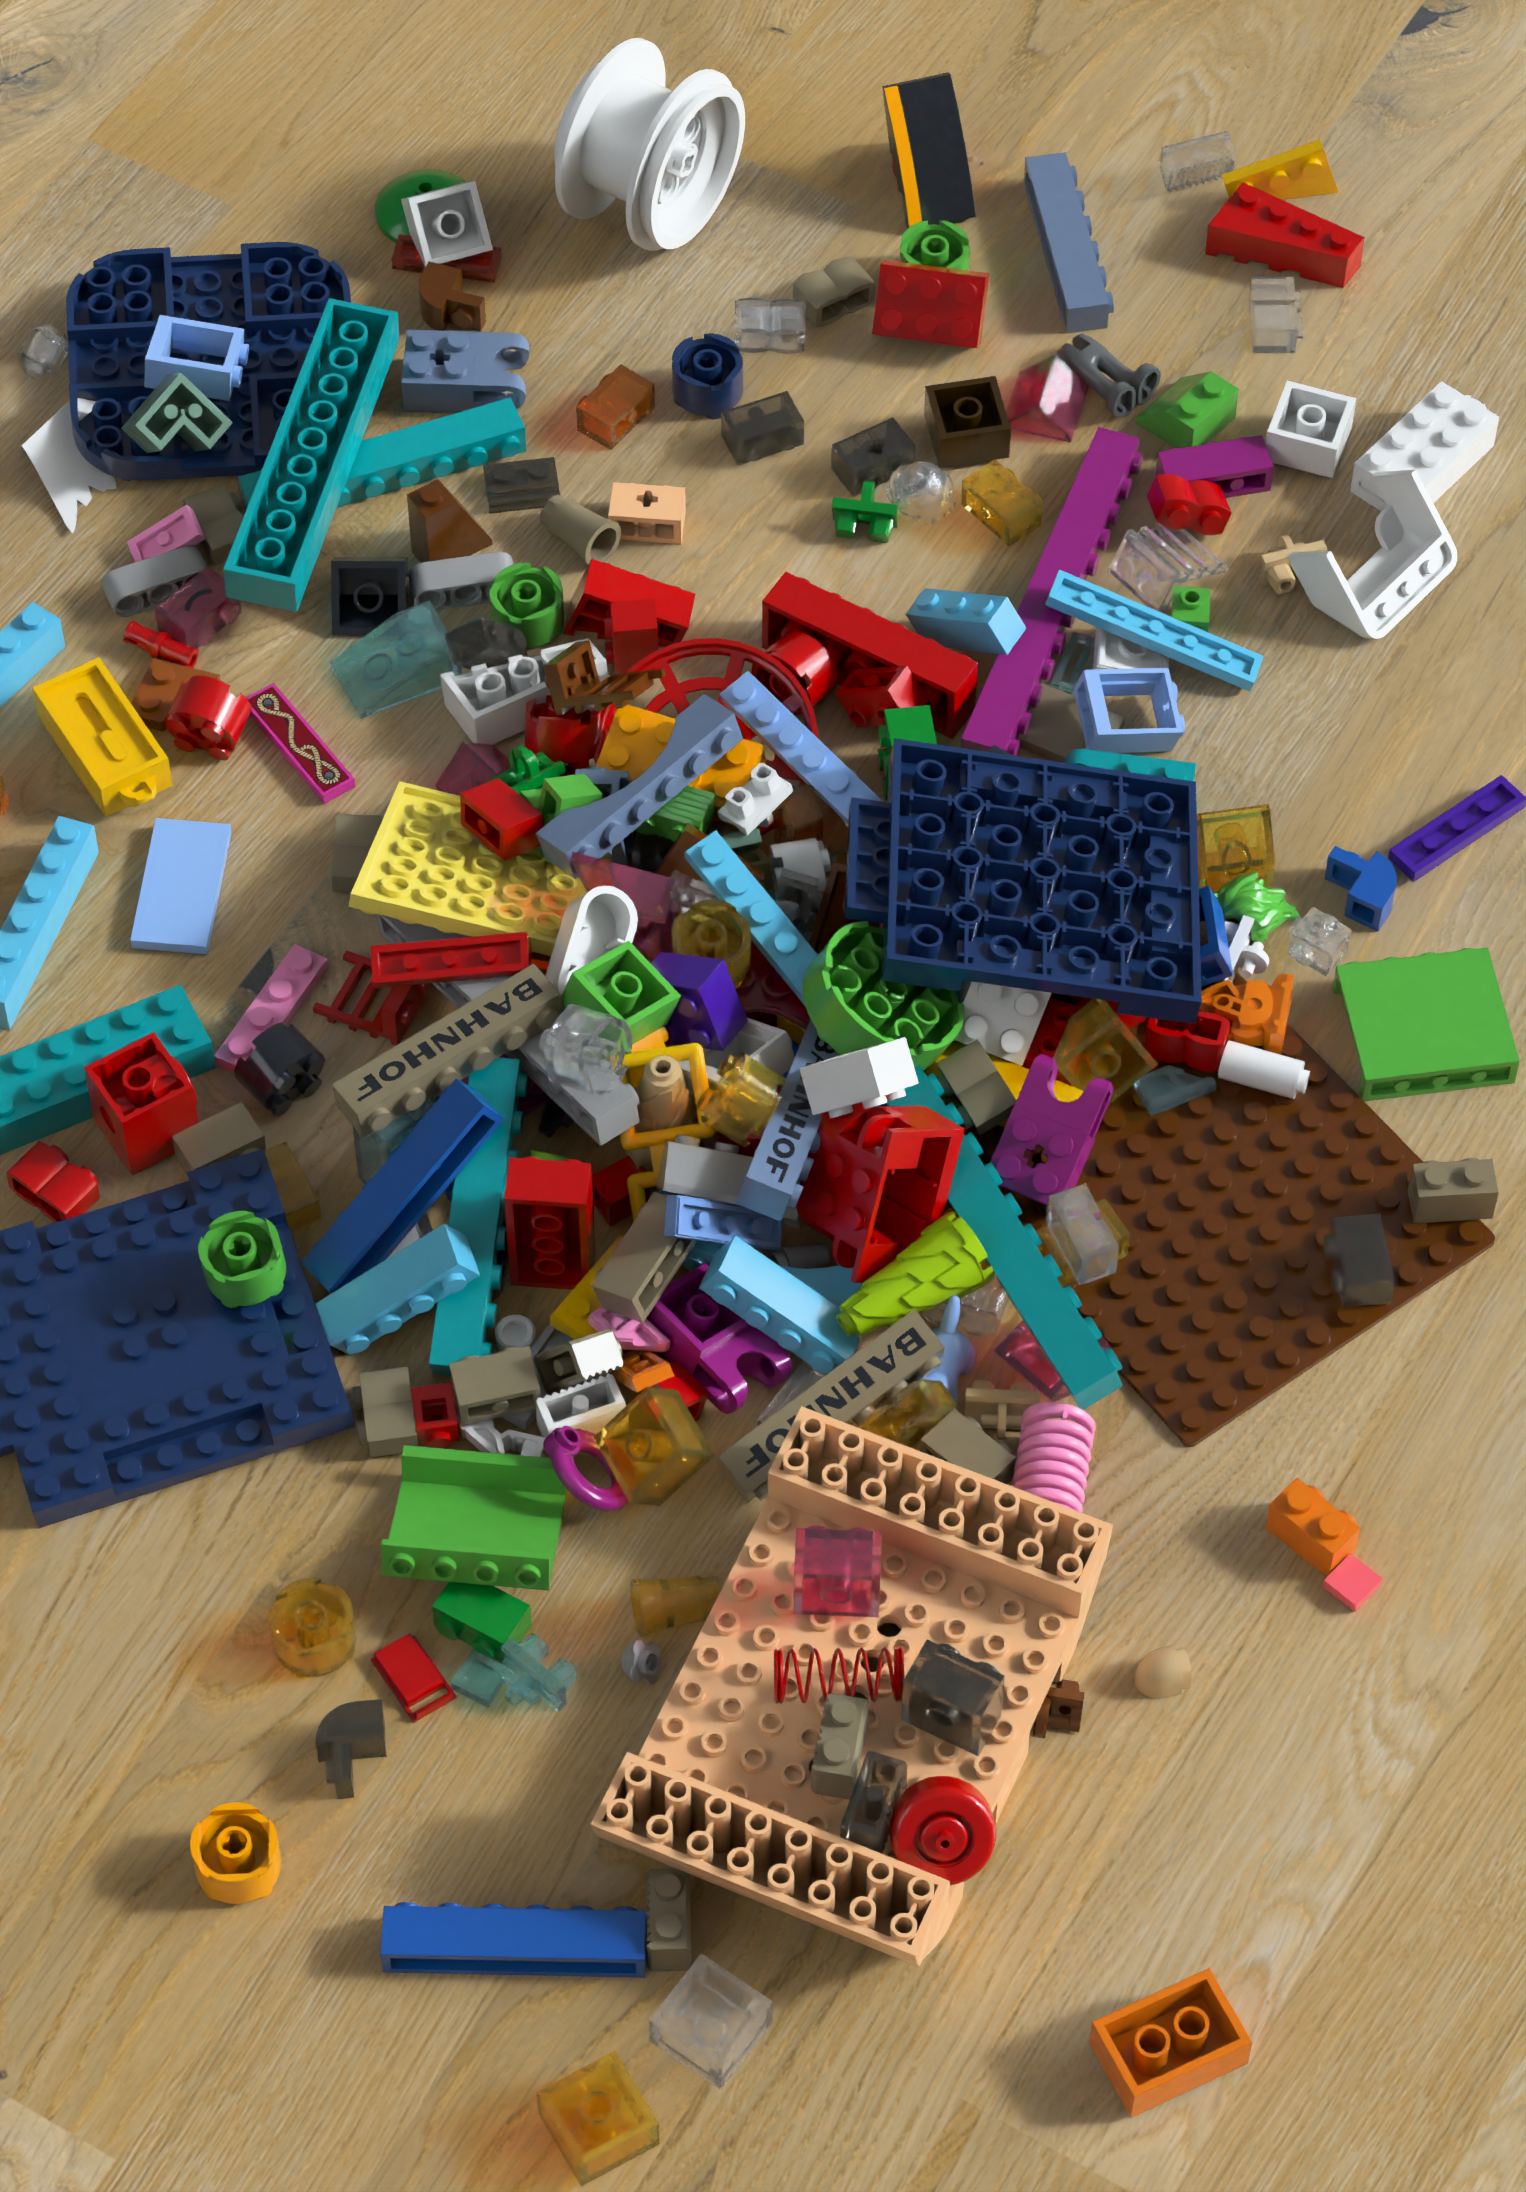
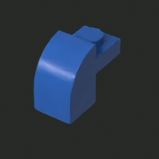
M1335 846L1328 855L1324 879L1349 890L1344 916L1378 932L1392 910L1397 884L1396 871L1391 862L1377 851L1370 861H1367L1354 852Z

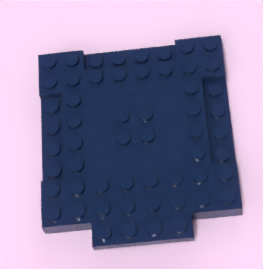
M894 738L889 758L887 802L851 797L848 817L844 918L883 923L882 981L960 991L963 981L1114 1001L1117 1002V1013L1195 1024L1202 1003L1196 782Z
M264 1149L187 1172L189 1179L187 1182L35 1229L33 1221L0 1231V1457L11 1453L16 1454L38 1528L355 1427L352 1412ZM234 1211H248L254 1213L255 1217L263 1220L265 1218L268 1219L278 1231L286 1261L284 1286L279 1294L271 1296L263 1302L230 1308L223 1305L221 1300L210 1291L199 1258L198 1245L201 1237L202 1239L204 1238L205 1234L210 1230L209 1225L216 1218Z

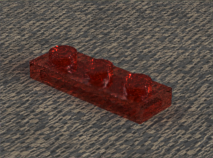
M399 234L391 259L392 269L423 273L425 266L412 237ZM493 247V250L442 263V265L461 269L463 279L495 283L502 259L501 247Z

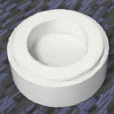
M509 1315L501 1319L495 1328V1340L498 1349L528 1346L531 1349L536 1342L535 1326L532 1321L522 1315Z

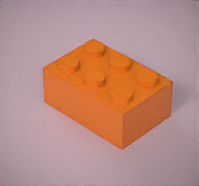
M1210 1968L1093 2021L1089 2044L1130 2118L1248 2064L1252 2041Z

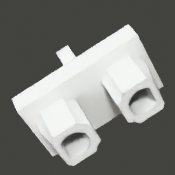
M759 763L751 771L752 779L743 788H733L725 796L726 804L718 811L719 818L722 821L733 824L747 836L758 825L768 827L774 821L771 812L793 792L792 784L779 777L776 770L764 763Z
M1243 915L1240 925L1225 921L1233 976L1220 980L1218 983L1229 979L1233 982L1239 967L1242 968L1241 975L1250 978L1253 973L1260 974L1266 971L1269 957L1263 951V944L1253 942L1252 946L1249 945L1251 939L1249 933L1253 926L1254 918Z

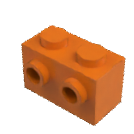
M1296 1478L1269 1504L1265 1528L1326 1577L1350 1553L1353 1555L1356 1552L1360 1527L1350 1514L1337 1510L1327 1502L1323 1494L1314 1486H1307Z

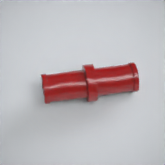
M131 621L124 631L123 637L125 638L123 642L149 652L151 658L164 659L171 663L191 668L195 666L198 660V649L172 639L171 634L165 631L158 633L138 624L136 621Z

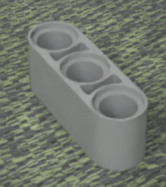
M188 545L109 571L102 578L101 587L114 614L118 617H129L206 590L212 584L213 576L199 548Z
M492 552L416 564L408 573L414 606L421 611H437L490 603L489 592L494 583L495 576L502 569L513 565V559L508 553Z

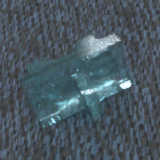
M534 1633L528 1635L518 1644L509 1639L501 1646V1650L506 1654L503 1667L508 1670L501 1678L509 1686L505 1699L511 1705H517L525 1699L533 1706L541 1698L559 1712L567 1704L566 1692L577 1679L576 1668L566 1659L560 1657L549 1669H546L540 1662L548 1655V1647Z

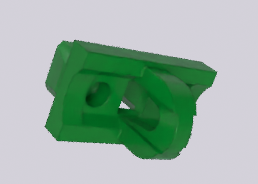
M864 481L860 500L833 497L832 515L833 520H835L836 536L854 538L857 523L870 524L869 539L875 542L887 543L893 527H898V505L874 502L875 482Z
M519 745L509 751L511 768L488 780V782L499 778L520 795V791L542 788L545 778L558 777L566 771L564 762H553L542 752L534 755L531 750H528L523 745Z

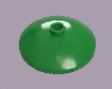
M436 169L415 170L396 177L381 190L376 200L375 215L380 230L393 242L417 250L409 232L401 199L466 181L452 173Z

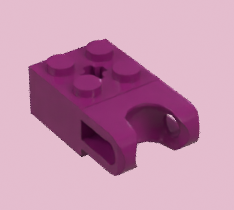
M1041 1054L1034 1059L993 1154L991 1163L1003 1181L998 1186L1064 1213L1094 1144V1137L1113 1094V1086L1106 1079L1094 1078L1089 1081L1086 1089L1078 1099L1071 1102L1059 1101L1054 1092L1055 1079L1058 1073L1057 1064L1052 1057ZM1040 1150H1044L1042 1154L1047 1157L1045 1164L1038 1163L1033 1168V1155L1039 1153Z
M704 1263L670 1283L646 1319L670 1340V1348L666 1352L661 1353L671 1363L677 1361L710 1392L707 1399L717 1409L725 1414H730L743 1407L747 1396L748 1387L742 1375L751 1376L767 1387H774L790 1377L792 1360L777 1341L756 1327L749 1325L739 1315L726 1306L717 1303L710 1295L699 1289L709 1267Z

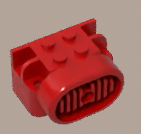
M862 1102L852 1104L853 1112L830 1118L828 1111L821 1113L822 1120L817 1130L820 1137V1147L816 1153H808L807 1157L814 1159L806 1182L800 1181V1185L804 1187L795 1208L800 1219L807 1226L833 1241V1260L842 1267L853 1268L851 1281L854 1283H863L895 1260L899 1253L922 1236L920 1232L944 1215L965 1128L926 1106L878 1105L864 1109Z

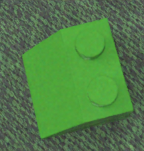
M1212 371L1181 377L1136 417L1135 422L1174 448L1179 449L1203 445L1212 440L1236 418L1239 389Z

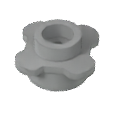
M634 1640L625 1649L622 1656L624 1673L633 1682H638L640 1679H644L648 1684L656 1682L660 1667V1647L658 1643L650 1642L647 1645L642 1640Z

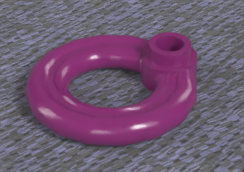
M570 1426L556 1428L546 1437L543 1446L551 1458L554 1472L562 1485L576 1499L591 1508L605 1512L621 1510L631 1501L634 1489L631 1471L621 1454L608 1441L593 1432L574 1429ZM579 1451L593 1456L605 1467L611 1480L609 1488L597 1487L580 1474L573 1459Z

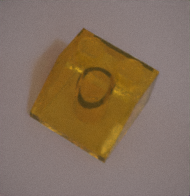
M1269 804L1197 814L1199 889L1209 885L1213 892H1217L1222 886L1236 877L1257 871L1258 878H1263L1264 887L1272 886L1275 854Z
M1099 999L1091 1000L1069 1018L1053 1057L1058 1070L1073 1087L1083 1090V1092L1089 1081L1094 1078H1103L1110 1081L1113 1086V1094L1109 1104L1158 1065L1143 1043L1106 1000Z

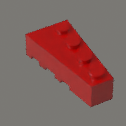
M1242 182L1208 224L1205 254L1215 257L1218 256V253L1234 256L1235 262L1248 264L1249 260L1268 264V270L1280 273L1282 270H1292L1299 272L1300 278L1344 288L1361 266L1365 237Z

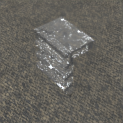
M1157 523L1153 530H1150L1147 526L1141 527L1139 533H1136L1133 529L1127 530L1108 572L1147 607L1161 613H1166L1172 601L1173 586L1226 573L1229 566L1225 562L1222 563L1185 529H1170Z

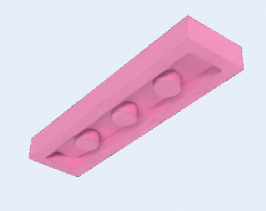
M294 944L214 1055L215 1065L234 1073L238 1059L241 1057L246 1061L249 1055L256 1049L252 1041L258 1035L277 1023L282 1022L287 1027L329 968L328 958Z

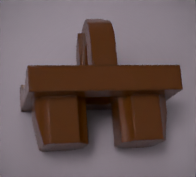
M1062 1679L1057 1682L1056 1688H1049L1033 1723L1032 1737L1045 1739L1047 1727L1079 1732L1085 1693L1080 1692L1078 1682Z

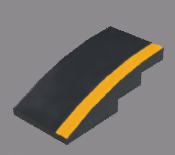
M947 72L882 86L890 153L894 156L897 185L898 190L902 194L906 228L908 229L921 221H928V225H939L940 220L954 222L976 217L966 146L951 74Z

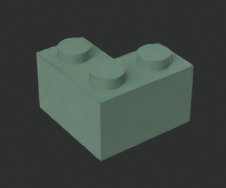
M179 372L166 375L121 429L146 453L161 451L176 433L197 452L211 449L233 422Z

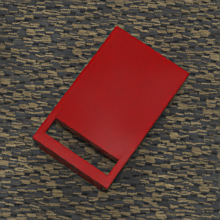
M410 1633L375 1652L374 1658L371 1659V1662L413 1723L457 1698L415 1635L412 1636ZM445 1687L448 1692L447 1694L415 1711L414 1714L410 1710L411 1706Z

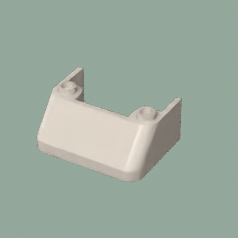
M1416 470L1375 472L1371 476L1387 505L1375 521V533L1382 547L1347 581L1331 551L1291 552L1286 556L1313 606L1365 639L1384 637L1454 569L1457 562L1456 547Z

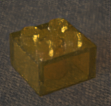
M646 1387L593 1436L628 1501L632 1504L660 1506L714 1457L712 1450L677 1390Z
M616 2051L536 2092L538 2114L581 2187L660 2144L659 2123Z

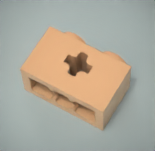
M613 482L608 519L620 525V540L681 544L686 512L685 487Z

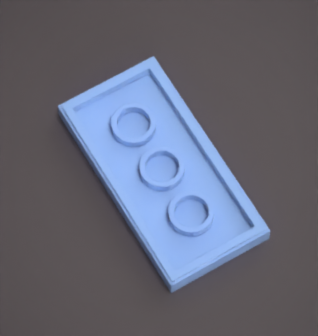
M155 819L130 939L131 948L208 955L232 833L231 824Z

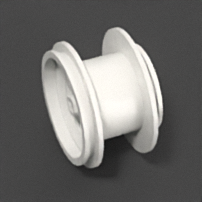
M632 38L617 45L581 79L562 114L554 148L555 189L561 208L570 216L578 219H588L603 212L615 198L626 202V225L630 238L637 246L649 251L663 248L675 249L683 246L695 237L709 221L720 204L734 174L745 130V108L741 95L732 87L731 82L723 73L713 69L695 72L672 91L665 87V65L661 52L656 45L642 38Z

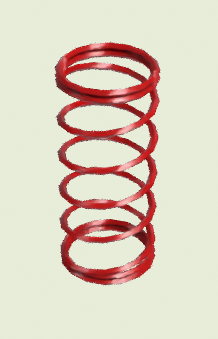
M838 1647L834 1651L828 1693H826L820 1654L814 1648L809 1657L804 1695L795 1651L791 1648L787 1653L783 1676V1652L781 1648L779 1650L775 1649L774 1702L782 1704L784 1701L791 1654L795 1667L799 1697L802 1703L805 1704L808 1699L814 1654L817 1660L824 1701L826 1702V1696L832 1693L838 1654L846 1696L854 1697L859 1660L862 1653L870 1699L875 1703L878 1697L884 1652L887 1658L894 1700L897 1703L899 1700L903 1702L905 1694L903 1648L896 1647L894 1649V1672L888 1649L886 1647L881 1649L873 1693L867 1655L861 1647L856 1654L851 1694L841 1649Z

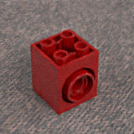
M154 1032L84 1067L94 1121L132 1176L174 1155L172 1136L199 1123L196 1110L197 1096L194 1087L182 1065L168 1053Z

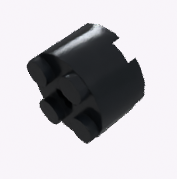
M281 1022L267 1028L252 1041L256 1049L249 1055L246 1061L240 1057L234 1069L235 1078L274 1116H281L290 1108L294 1099L301 1094L309 1097L321 1086L322 1080L318 1076L322 1071L325 1058L293 1024L286 1027Z

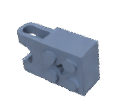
M407 330L401 381L404 412L458 413L511 397L515 408H520L526 399L527 390L525 383L518 374L504 371L521 369L526 365L530 354L529 342L523 335L516 333Z

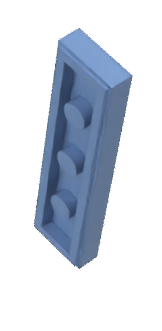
M666 1195L664 1236L723 1245L734 1236H737L754 1249L781 1251L782 1220L780 1222L736 1204L680 1195Z

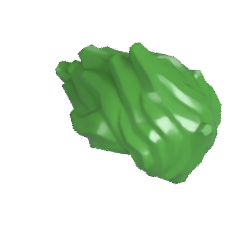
M1257 871L1238 876L1213 893L1223 909L1225 921L1227 919H1234L1241 922L1243 915L1254 918V923L1250 930L1251 938L1254 942H1265L1273 930L1282 925L1286 920H1298L1300 915L1295 910V905H1289L1286 902V898L1283 897L1286 892L1282 888H1267L1263 886L1264 880L1263 878H1258Z

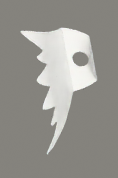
M78 398L79 421L92 411V407L97 401ZM70 401L21 445L20 450H25L71 533L74 532L76 527L77 500L84 506H87L92 499L88 486L102 492L117 488L114 476L95 468L79 452L73 436Z

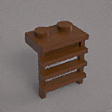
M589 640L575 642L543 665L545 670L544 681L547 688L550 689L556 716L565 714L573 707L576 713H583L593 704L596 711L604 710L613 702L616 709L623 708L654 685L653 679L666 676L664 668L598 676Z

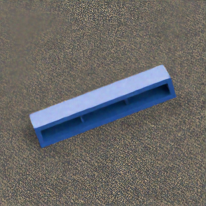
M456 1078L441 1093L440 1098L426 1115L415 1124L414 1129L400 1146L389 1155L388 1160L374 1177L366 1182L362 1191L347 1209L340 1213L336 1222L321 1240L314 1244L310 1253L301 1263L327 1291L333 1293L386 1260L505 1118L478 1091Z
M400 1902L395 1906H384L380 1953L383 1973L645 1978L647 1917L646 1911H638L629 1906H620L613 1910H594L584 1905L573 1906L569 1909H550L545 1905L536 1904L522 1909L507 1908L501 1904H486L482 1908L463 1907L456 1903H443L438 1907H421L412 1902Z

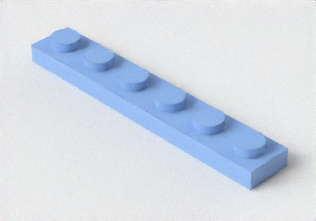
M749 671L719 694L722 702L847 824L851 797L882 801Z

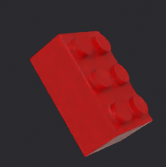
M884 260L880 264L872 335L978 348L982 338L990 273Z

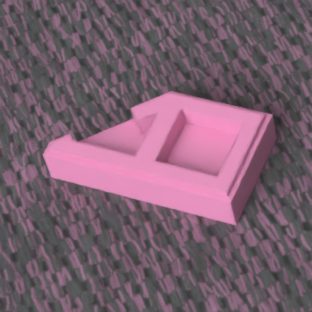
M602 1306L589 1315L588 1323L597 1332L610 1328L624 1350L666 1352L670 1348V1340L647 1319L641 1323L605 1310Z

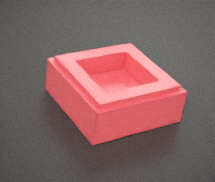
M1350 1553L1324 1579L1322 1587L1355 1612L1381 1586L1383 1578Z

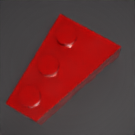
M591 559L570 601L563 635L574 636L575 630L597 633V639L605 640L604 618H611L610 603L655 599L658 646L666 647L682 641L689 627L696 594L677 586H671L647 578L644 575L612 566L609 563Z

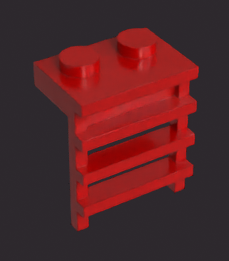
M346 950L343 955V961L355 964L332 1005L329 1007L316 1002L313 1006V1013L327 1017L330 1023L335 1024L336 1021L347 1024L350 1030L356 1031L359 1028L369 1032L370 1037L375 1039L381 1036L390 1039L392 1045L400 1044L428 994L432 983L392 987L374 1020L371 1022L363 1018L380 988H374L371 979L352 1014L345 1013L342 1010L365 970H371L370 958Z

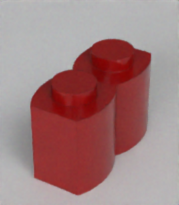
M1161 474L1155 476L1147 494V499L1156 521L1170 529L1191 528L1199 534L1219 535L1223 533L1232 514L1221 487L1206 480L1188 482L1185 478L1178 475Z
M1198 1012L1195 1024L1149 1018L1144 1053L1162 1062H1183L1196 1070L1206 1072L1219 1071L1224 1049L1228 1042L1230 1021L1210 1012Z
M38 1141L6 1172L9 1188L25 1202L38 1208L55 1223L84 1214L100 1199L98 1179L95 1174L85 1166L79 1168L69 1163L65 1152L56 1145L48 1146Z

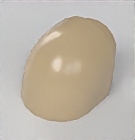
M1173 1645L1155 1649L1141 1659L1134 1676L1135 1686L1138 1691L1146 1697L1159 1699L1182 1694V1689L1190 1688L1192 1671L1185 1648L1175 1649Z

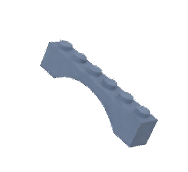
M706 694L699 697L676 716L674 730L665 749L640 777L604 799L584 806L563 810L536 833L545 858L574 879L578 878L743 739L734 712Z

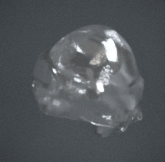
M917 461L899 467L892 473L889 485L886 488L888 500L891 504L898 505V511L910 523L922 521L924 525L929 523L935 524L943 517H947L956 506L955 489L951 477L940 467L930 462Z

